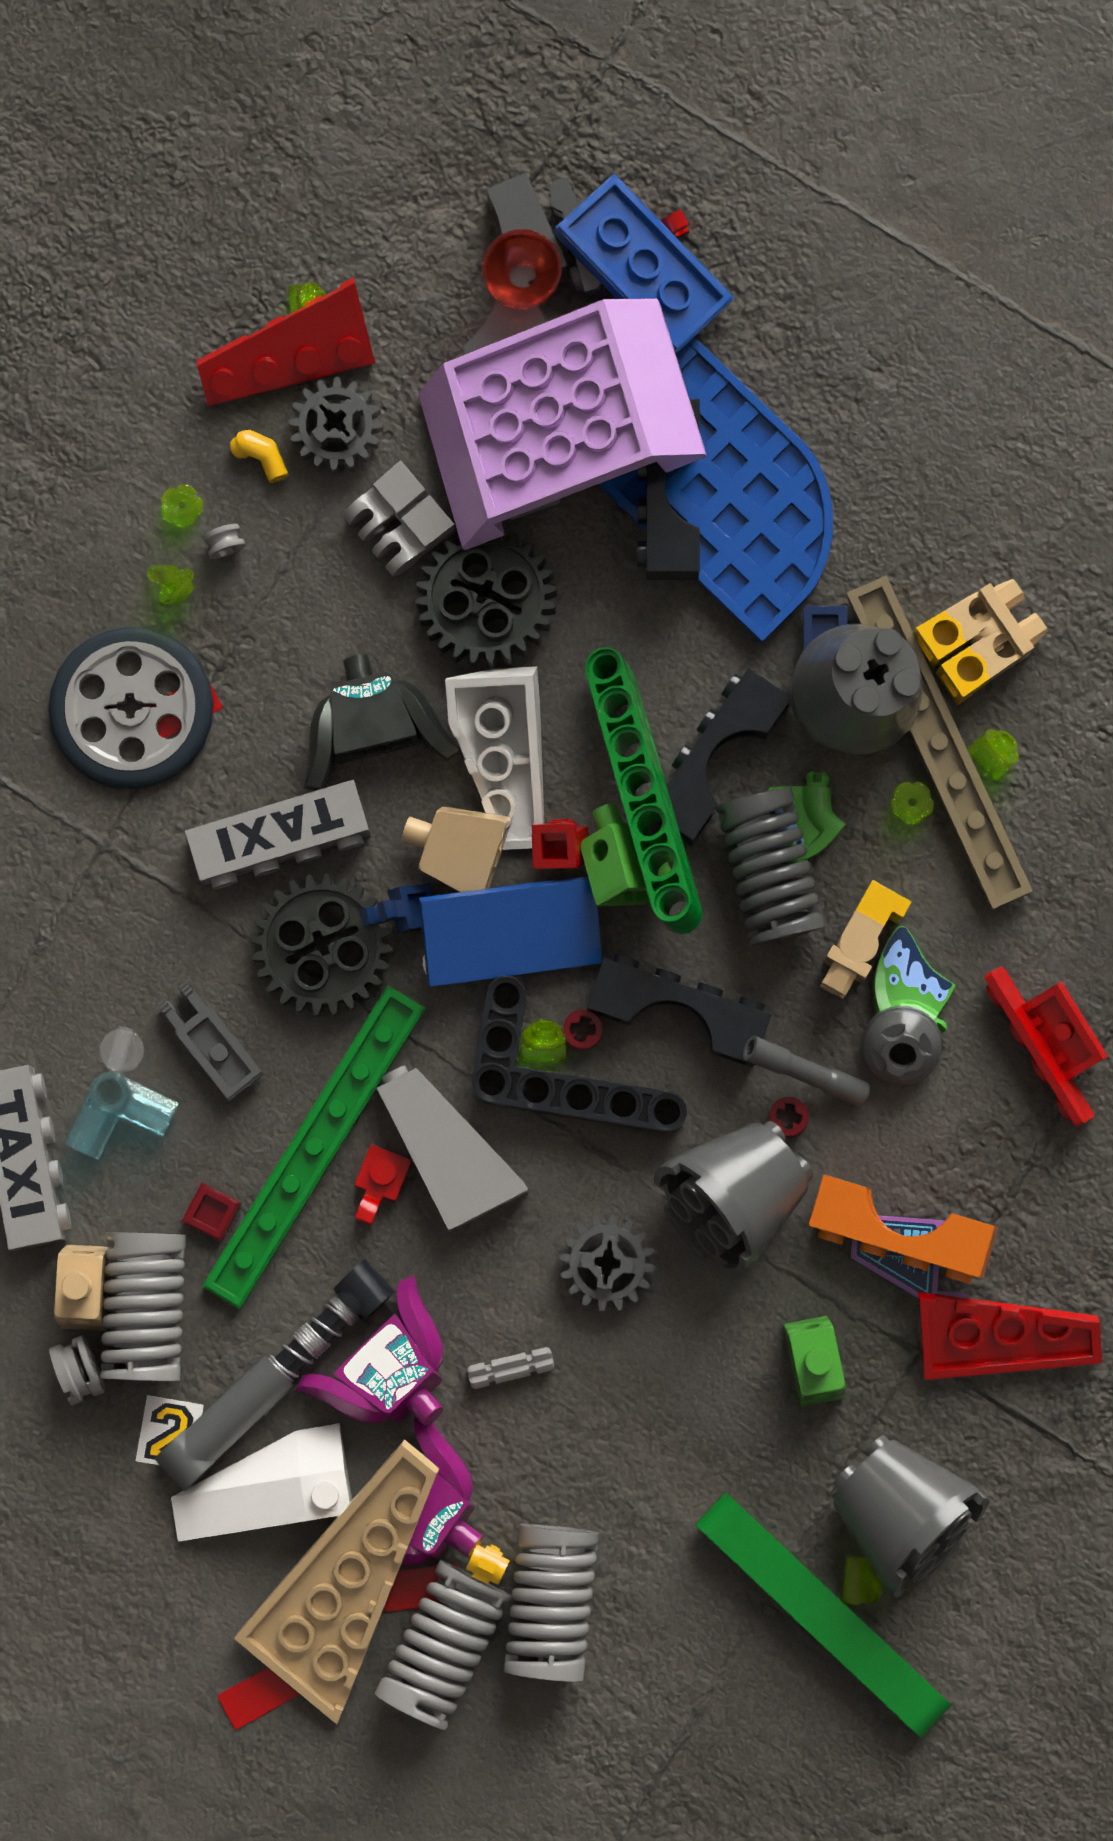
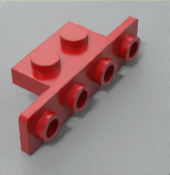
M1003 966L986 974L984 978L988 984L986 990L990 999L997 1007L1003 1008L1011 1021L1009 1027L1012 1035L1019 1044L1026 1045L1034 1058L1032 1064L1036 1074L1044 1083H1049L1058 1097L1056 1098V1105L1060 1113L1066 1120H1072L1076 1127L1093 1118L1095 1115L1073 1078L1107 1058L1108 1055L1063 982L1057 983L1030 1001L1025 1002Z

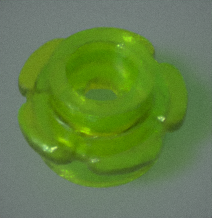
M182 484L176 489L173 487L169 488L161 498L163 504L161 514L168 523H174L179 527L192 525L203 511L202 498L197 496L196 490L189 485ZM179 502L185 503L184 509L177 507Z
M903 782L895 788V796L890 802L893 814L900 817L907 824L920 823L923 817H928L933 811L934 801L930 798V789L921 782H915L914 784ZM910 798H914L916 800L915 806H910L908 804V800Z

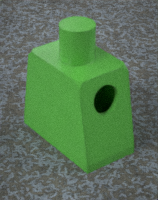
M609 803L595 809L592 814L598 831L583 839L580 847L596 905L625 906L649 904L648 892L628 823L623 822L616 803ZM649 827L647 836H653L654 834ZM668 862L659 868L658 876H664L671 871Z
M827 1315L783 1324L800 1407L844 1399L846 1391L834 1328Z

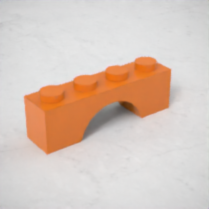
M825 1174L823 1175L809 1221V1226L819 1229L818 1238L843 1245L845 1237L862 1242L860 1251L885 1258L887 1250L904 1255L903 1264L928 1271L930 1263L946 1267L945 1277L971 1284L973 1276L984 1279L999 1228L951 1213L946 1221L932 1232L919 1236H904L888 1228L880 1219L873 1204L871 1188Z

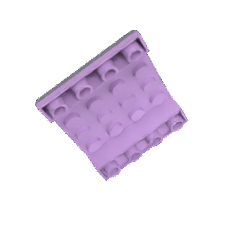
M603 299L443 363L418 393L459 539L464 550L504 536L501 521L657 461L665 472H669L707 457L658 299Z

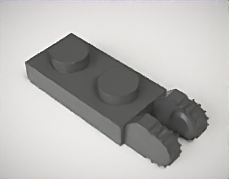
M557 178L556 181H552L553 183L549 184L548 195L551 197L549 199L555 216L564 220L579 206L571 182H568L567 179ZM563 244L565 252L569 251V249ZM575 257L577 265L569 268L576 292L584 290L589 303L604 299L605 293L602 284Z
M184 981L178 986L181 990L180 993L189 1004L193 1005L198 1014L184 1023L178 1015L177 1009L170 1001L163 998L157 1005L176 1028L175 1034L231 1102L265 1074L210 1005L206 1006L187 981Z

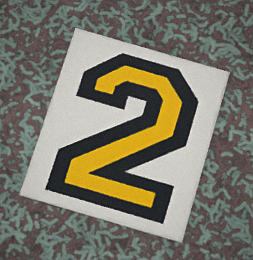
M147 1395L135 1461L159 1465L154 1460L155 1457L185 1429H188L202 1415L204 1405Z

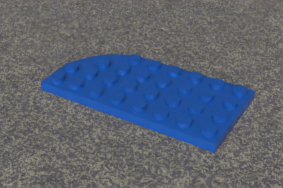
M694 337L676 354L689 399H700V435L707 457L670 471L665 482V493L673 511L687 523L700 528L699 579L696 581L759 643L763 644L807 600L823 573L833 533V511L829 487L823 470L809 447ZM638 469L597 484L638 524V498H646V481H638ZM638 524L646 532V524Z

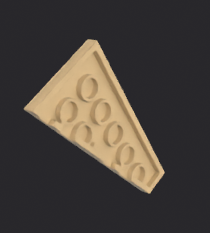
M405 1439L234 1637L238 1643L335 1724H338L439 1470L435 1464Z

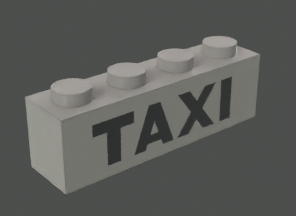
M354 779L185 830L199 880L203 886L211 884L213 889H221L236 884L238 882L236 876L253 871L255 877L271 874L280 870L278 863L291 859H296L297 864L316 860L322 857L321 850L338 846L339 851H345L359 847L364 844L363 838L371 835Z
M30 1065L0 1070V1206L8 1249L13 1251L66 1241L65 1230L72 1228L67 1203L60 1204L57 1187L63 1186L61 1166L59 1160L52 1161L49 1143L55 1142L52 1120L50 1116L43 1117L40 1100L47 1099L45 1081L42 1073L35 1074V1069Z

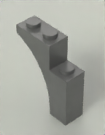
M526 172L486 189L487 203L495 218L503 244L504 270L498 297L492 311L474 337L462 347L463 355L546 323L533 291L539 290L540 293L549 292L559 287L563 283L562 279L568 277L567 262L552 233V229Z

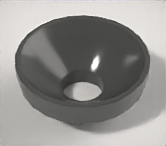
M894 1006L880 1011L869 1021L862 1036V1051L868 1067L877 1077L892 1084L908 1085L925 1079L938 1065L942 1053V1036L936 1022L924 1011L911 1006ZM899 1043L911 1045L916 1052L915 1058L910 1063L904 1065L893 1062L889 1052L894 1045Z

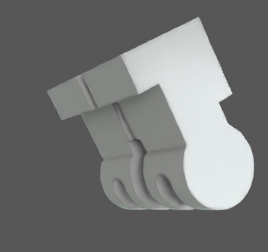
M401 460L379 478L370 490L355 500L343 514V518L350 526L357 524L368 515H373V518L358 533L363 542L381 535L395 518L401 523L400 526L390 533H385L372 549V553L379 559L390 553L393 549L401 548L400 552L385 567L392 577L404 573L431 549L457 533L455 524L430 495H427L425 488Z

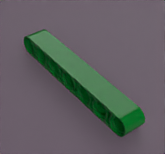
M609 647L598 648L587 658L585 672L651 907L657 918L673 933L687 934L695 930L700 924L702 908L635 674L629 664L615 649ZM617 667L612 677L603 679L604 673L608 669ZM629 705L624 715L613 718L618 708ZM640 744L639 749L634 755L624 757L626 750L630 746ZM650 782V789L647 793L636 797L637 789L644 783ZM662 822L658 833L653 836H647V831L652 824ZM670 861L674 862L668 874L658 876L659 868L663 864ZM685 901L682 912L670 917L669 912L672 906L677 902Z
M726 1492L695 1523L712 1542L921 1739L952 1706Z

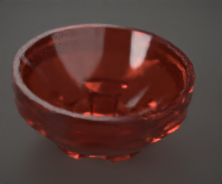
M516 229L498 236L490 244L484 255L482 274L486 287L498 302L514 309H530L545 303L554 294L562 276V263L555 245L546 236L529 229ZM521 264L530 266L536 275L534 282L527 287L515 286L509 278V274L515 266Z

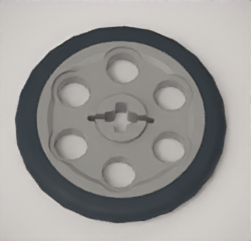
M126 626L109 629L90 637L69 654L59 668L53 682L48 712L52 734L58 747L75 769L91 780L113 788L138 789L155 786L175 777L192 763L204 746L211 728L214 703L211 685L203 666L188 647L163 632L145 627ZM134 653L141 658V669L133 676H124L118 671V661L124 654ZM164 673H173L180 679V687L173 695L164 696L156 690V681ZM91 676L100 677L105 684L103 694L96 699H87L81 694L82 682ZM134 696L138 704H143L144 706L156 705L153 708L142 707V709L136 710L135 718L131 719L128 718L125 711L116 708L120 705H125L127 697ZM172 715L180 719L182 728L178 736L173 739H166L158 734L157 726L163 717ZM99 719L106 725V734L98 742H89L83 738L82 728L89 720ZM129 739H138L143 742L145 747L144 755L136 762H127L121 757V746Z

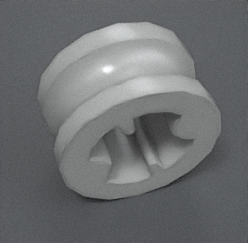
M238 524L224 525L202 536L204 543L209 544L211 547L208 551L210 559L226 557L245 548L244 539L238 538V533L241 531Z

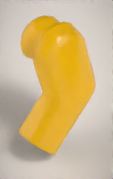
M243 430L238 432L237 436L230 441V450L236 458L240 459L250 456L260 460L269 483L281 481L289 476L274 440L252 430Z

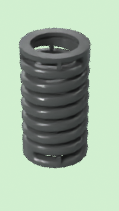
M792 788L762 792L715 806L721 821L720 829L722 832L728 833L724 837V845L726 848L732 849L728 853L729 863L736 866L732 870V878L737 882H741L736 886V894L740 898H745L740 902V910L743 914L752 915L744 921L745 929L750 931L747 932L749 946L782 940L826 928L820 905H817L819 902L818 894L812 892L795 895L813 889L815 887L814 878L806 876L789 879L808 873L811 870L810 862L808 860L784 863L805 856L807 854L806 846L800 843L778 847L801 840L803 837L802 829L795 827L773 831L794 825L799 821V815L794 812L796 808ZM783 808L782 813L770 814V812ZM769 928V930L761 933L759 929Z

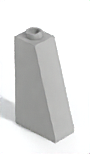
M404 1065L382 1076L385 1084L377 1087V1090L450 1232L529 1192L524 1181L417 1068L408 1072Z

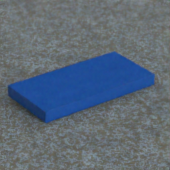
M615 173L552 231L616 299H658L675 354L685 347L734 300L729 291Z
M588 875L419 898L427 983L430 987L602 963L598 906L594 900Z

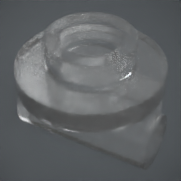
M118 1025L117 1029L109 1032L103 1038L100 1045V1056L106 1065L105 1068L115 1072L125 1073L134 1070L140 1065L144 1057L143 1041L135 1033V1030Z

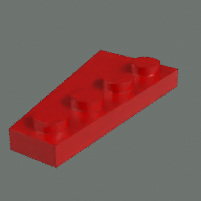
M354 277L340 284V288L323 297L319 295L306 302L304 307L285 317L281 315L266 323L267 326L249 336L244 335L196 360L208 406L375 364Z
M918 1292L922 1371L925 1380L1102 1363L1100 1321L1097 1315Z

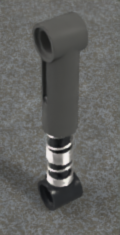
M366 1259L355 1266L333 1288L336 1294H334L332 1299H329L330 1305L324 1304L325 1310L316 1318L310 1317V1324L305 1323L300 1329H297V1332L292 1335L294 1339L287 1346L281 1345V1352L275 1357L270 1355V1358L264 1354L188 1429L182 1431L155 1457L154 1460L184 1492L194 1485L234 1443L295 1387L292 1377H299V1370L307 1363L313 1364V1357L318 1359V1356L323 1354L325 1350H328V1347H330L329 1342L335 1336L341 1337V1330L345 1326H352L359 1318L364 1322L395 1293L390 1284Z

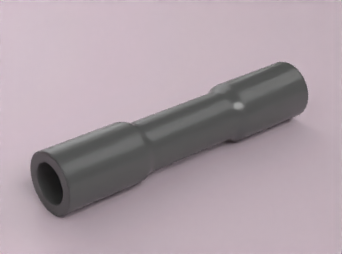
M752 1036L744 1047L743 1059L774 1073L785 1074L821 1089L825 1094L860 1107L868 1097L870 1089L868 1082L839 1070L823 1067L792 1054L788 1049L772 1042Z

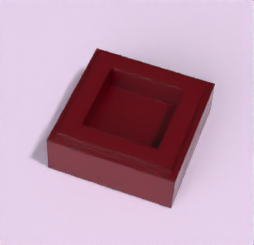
M201 1182L181 1222L222 1242L242 1203Z

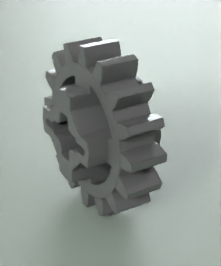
M335 377L333 387L327 388L322 380H318V392L313 394L305 388L302 391L306 401L305 404L294 402L292 405L293 411L299 415V418H292L288 421L290 429L299 431L291 437L293 446L304 445L299 453L301 459L305 461L314 456V467L318 471L325 463L330 464L332 474H337L339 464L343 463L346 464L350 472L354 471V459L359 457L367 463L370 461L366 450L367 447L378 449L380 446L379 440L373 434L383 432V423L372 420L381 415L379 405L368 407L372 400V394L368 390L359 396L357 394L358 384L355 381H352L346 389L342 388L340 377ZM333 399L345 400L342 404L328 403L327 401ZM312 413L317 420V427L311 431L312 435L309 437L307 424ZM325 415L336 423L343 420L346 435L335 428L329 430ZM363 415L365 428L362 437L359 438L355 431V424L360 421V416ZM330 447L345 449L342 452H329L327 450Z
M615 1215L610 1216L607 1225H601L597 1216L592 1217L593 1228L590 1230L578 1224L576 1226L577 1232L580 1235L578 1240L566 1237L564 1241L572 1248L571 1254H562L559 1260L570 1265V1269L560 1274L562 1279L573 1278L575 1282L568 1290L570 1295L581 1290L585 1294L582 1305L586 1307L592 1299L598 1300L599 1311L603 1312L607 1301H613L617 1310H622V1298L626 1296L631 1301L637 1302L639 1299L634 1291L635 1288L639 1286L648 1289L650 1286L642 1278L643 1274L655 1272V1266L645 1263V1257L653 1254L654 1249H642L640 1245L646 1237L645 1232L633 1236L630 1233L633 1222L628 1220L622 1228L616 1226ZM603 1234L602 1245L591 1253L580 1252L582 1246L590 1238ZM618 1236L631 1244L637 1259L624 1256L617 1247ZM608 1242H611L613 1259L620 1261V1268L612 1269L610 1276H608L607 1284L604 1285L602 1269L599 1266H594L595 1258L603 1257L604 1251H607ZM578 1268L589 1269L597 1279L596 1291L589 1288L583 1282ZM622 1274L635 1275L627 1287L612 1293L613 1281Z

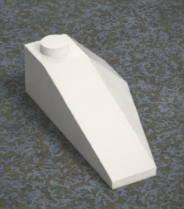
M537 666L494 668L446 678L448 723L461 748L468 772L472 775L478 789L483 808L488 814L513 818L503 850L532 848V824H544L541 717Z

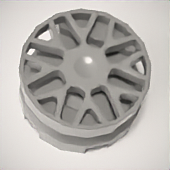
M84 1335L72 1339V1344L66 1347L59 1344L49 1348L51 1361L60 1386L64 1393L70 1392L71 1397L67 1399L71 1406L83 1402L84 1396L88 1394L98 1396L106 1392L104 1379L100 1378L101 1370Z

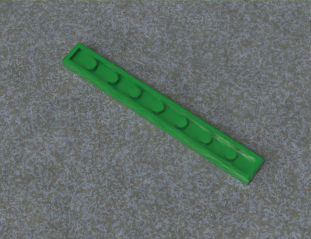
M389 985L386 987L202 1287L241 1310L383 1080L382 1076L387 1073L426 1010L425 1007Z

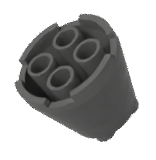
M847 624L831 628L810 642L797 660L789 688L792 710L803 731L815 743L819 742L833 751L847 754V756L851 757L879 753L899 741L909 731L919 713L922 700V681L917 656L910 644L894 629H882L864 624ZM879 675L880 679H878L877 685L874 679Z
M768 1121L764 1125L751 1123L676 1155L661 1165L654 1174V1184L659 1188L663 1186L668 1200V1204L663 1209L675 1229L703 1260L710 1255L724 1264L722 1268L725 1274L730 1276L741 1275L757 1262L807 1193L808 1181L813 1177L810 1165L802 1157L795 1156L785 1143L786 1138L783 1131L772 1121Z
M882 1435L867 1449L865 1455L868 1458L857 1469L850 1465L836 1478L833 1485L837 1490L832 1498L834 1499L833 1505L881 1584L897 1598L905 1591L901 1586L908 1581L915 1587L918 1586L962 1543L960 1539L969 1529L966 1523L970 1518L977 1522L983 1516L989 1505V1498L975 1485L898 1441H889Z

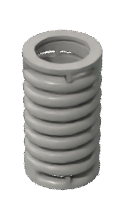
M106 1232V1247H112L105 1251L106 1259L124 1262H113L105 1266V1275L114 1280L105 1282L104 1292L115 1297L106 1298L103 1301V1308L107 1312L116 1314L105 1315L102 1319V1325L106 1329L117 1331L105 1332L101 1337V1342L105 1346L124 1349L105 1350L101 1353V1360L104 1363H101L100 1378L180 1381V1357L175 1356L180 1355L181 1346L179 1343L173 1342V1340H177L182 1336V1329L172 1323L180 1322L183 1318V1313L179 1308L171 1306L182 1304L184 1296L181 1292L170 1289L181 1288L184 1285V1278L180 1274L170 1272H179L185 1267V1262L182 1258H184V1249L186 1248V1235ZM106 1363H123L125 1368L114 1370V1364Z
M519 1524L518 1548L523 1551L544 1554L519 1553L515 1559L516 1564L521 1567L549 1572L518 1570L514 1573L513 1579L516 1583L546 1589L514 1588L511 1595L513 1600L544 1606L513 1605L510 1608V1615L513 1618L546 1624L511 1622L508 1625V1633L510 1635L543 1641H509L506 1644V1651L509 1654H505L503 1667L505 1673L554 1681L577 1682L584 1680L586 1660L581 1653L587 1649L588 1643L582 1636L589 1632L590 1626L584 1619L591 1614V1607L586 1602L593 1597V1590L587 1584L592 1583L595 1579V1573L589 1566H592L597 1561V1555L593 1550L597 1551L600 1533L569 1527ZM518 1655L537 1657V1661H518Z
M440 1560L435 1570V1574L439 1578L437 1582L429 1583L426 1591L430 1596L449 1607L428 1598H422L419 1602V1608L444 1624L419 1613L414 1614L411 1618L413 1626L439 1641L412 1629H407L403 1634V1639L432 1657L403 1644L397 1646L395 1651L397 1657L409 1662L425 1673L397 1660H392L388 1665V1671L391 1673L390 1677L381 1679L374 1694L396 1709L431 1726L446 1730L448 1721L445 1718V1714L455 1713L457 1703L453 1698L463 1696L466 1690L463 1682L470 1681L473 1676V1670L470 1666H477L479 1664L481 1655L478 1651H483L487 1648L489 1640L486 1635L494 1633L496 1629L494 1620L501 1619L504 1605L510 1601L512 1596L491 1583L486 1584L472 1577L473 1574ZM402 1679L411 1683L415 1687L402 1683Z

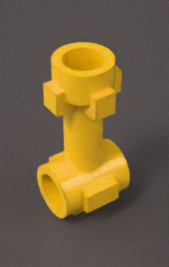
M492 1544L491 1547L487 1545L486 1548L477 1545L466 1570L473 1573L472 1577L486 1584H489L491 1581L498 1585L510 1560L502 1557L503 1553L500 1552V1548Z

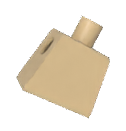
M441 807L436 811L432 824L409 817L404 827L401 841L424 849L418 867L424 873L459 892L489 889L513 818L451 807Z
M66 1245L58 1253L54 1316L61 1329L107 1331L102 1325V1319L105 1315H108V1312L103 1308V1301L109 1297L104 1292V1284L110 1280L105 1275V1266L111 1263V1260L106 1259L105 1251L112 1247Z

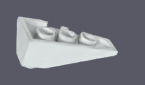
M340 1423L294 1431L191 1486L187 1491H182L171 1497L178 1542L339 1516L352 1501Z

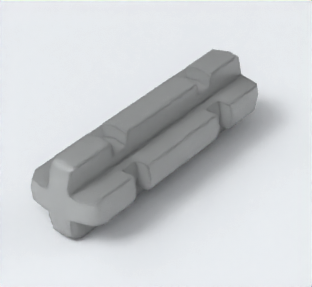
M544 1347L532 1350V1354L526 1355L524 1352L491 1360V1364L485 1365L484 1362L471 1365L467 1368L470 1386L478 1389L490 1386L489 1382L496 1381V1384L531 1376L530 1372L537 1371V1374L551 1371L554 1369V1360L550 1348Z

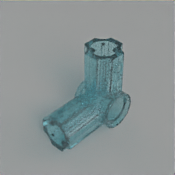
M115 1071L102 1073L91 1083L89 1094L65 1144L85 1155L100 1160L120 1118L163 1138L176 1113L179 1102L127 1078L122 1073ZM107 1079L116 1080L122 1086L123 1095L116 1104L106 1103L100 1096L101 1084Z

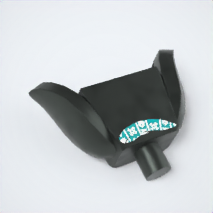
M367 654L350 656L343 660L348 681L332 685L330 687L331 695L322 699L313 713L309 738V766L303 789L317 791L323 788L333 769L335 755L338 764L403 749L419 745L417 735L425 746L446 760L460 753L461 749L448 737L429 701L417 687L406 680H394L391 672L373 675Z

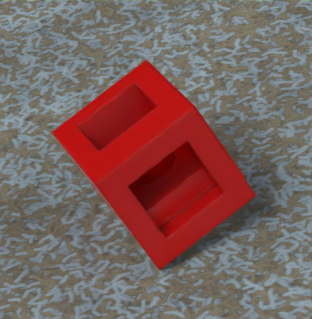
M574 819L548 820L547 824H532L533 869L578 868L585 864L580 845L582 840L589 836L588 826H577V823H574Z

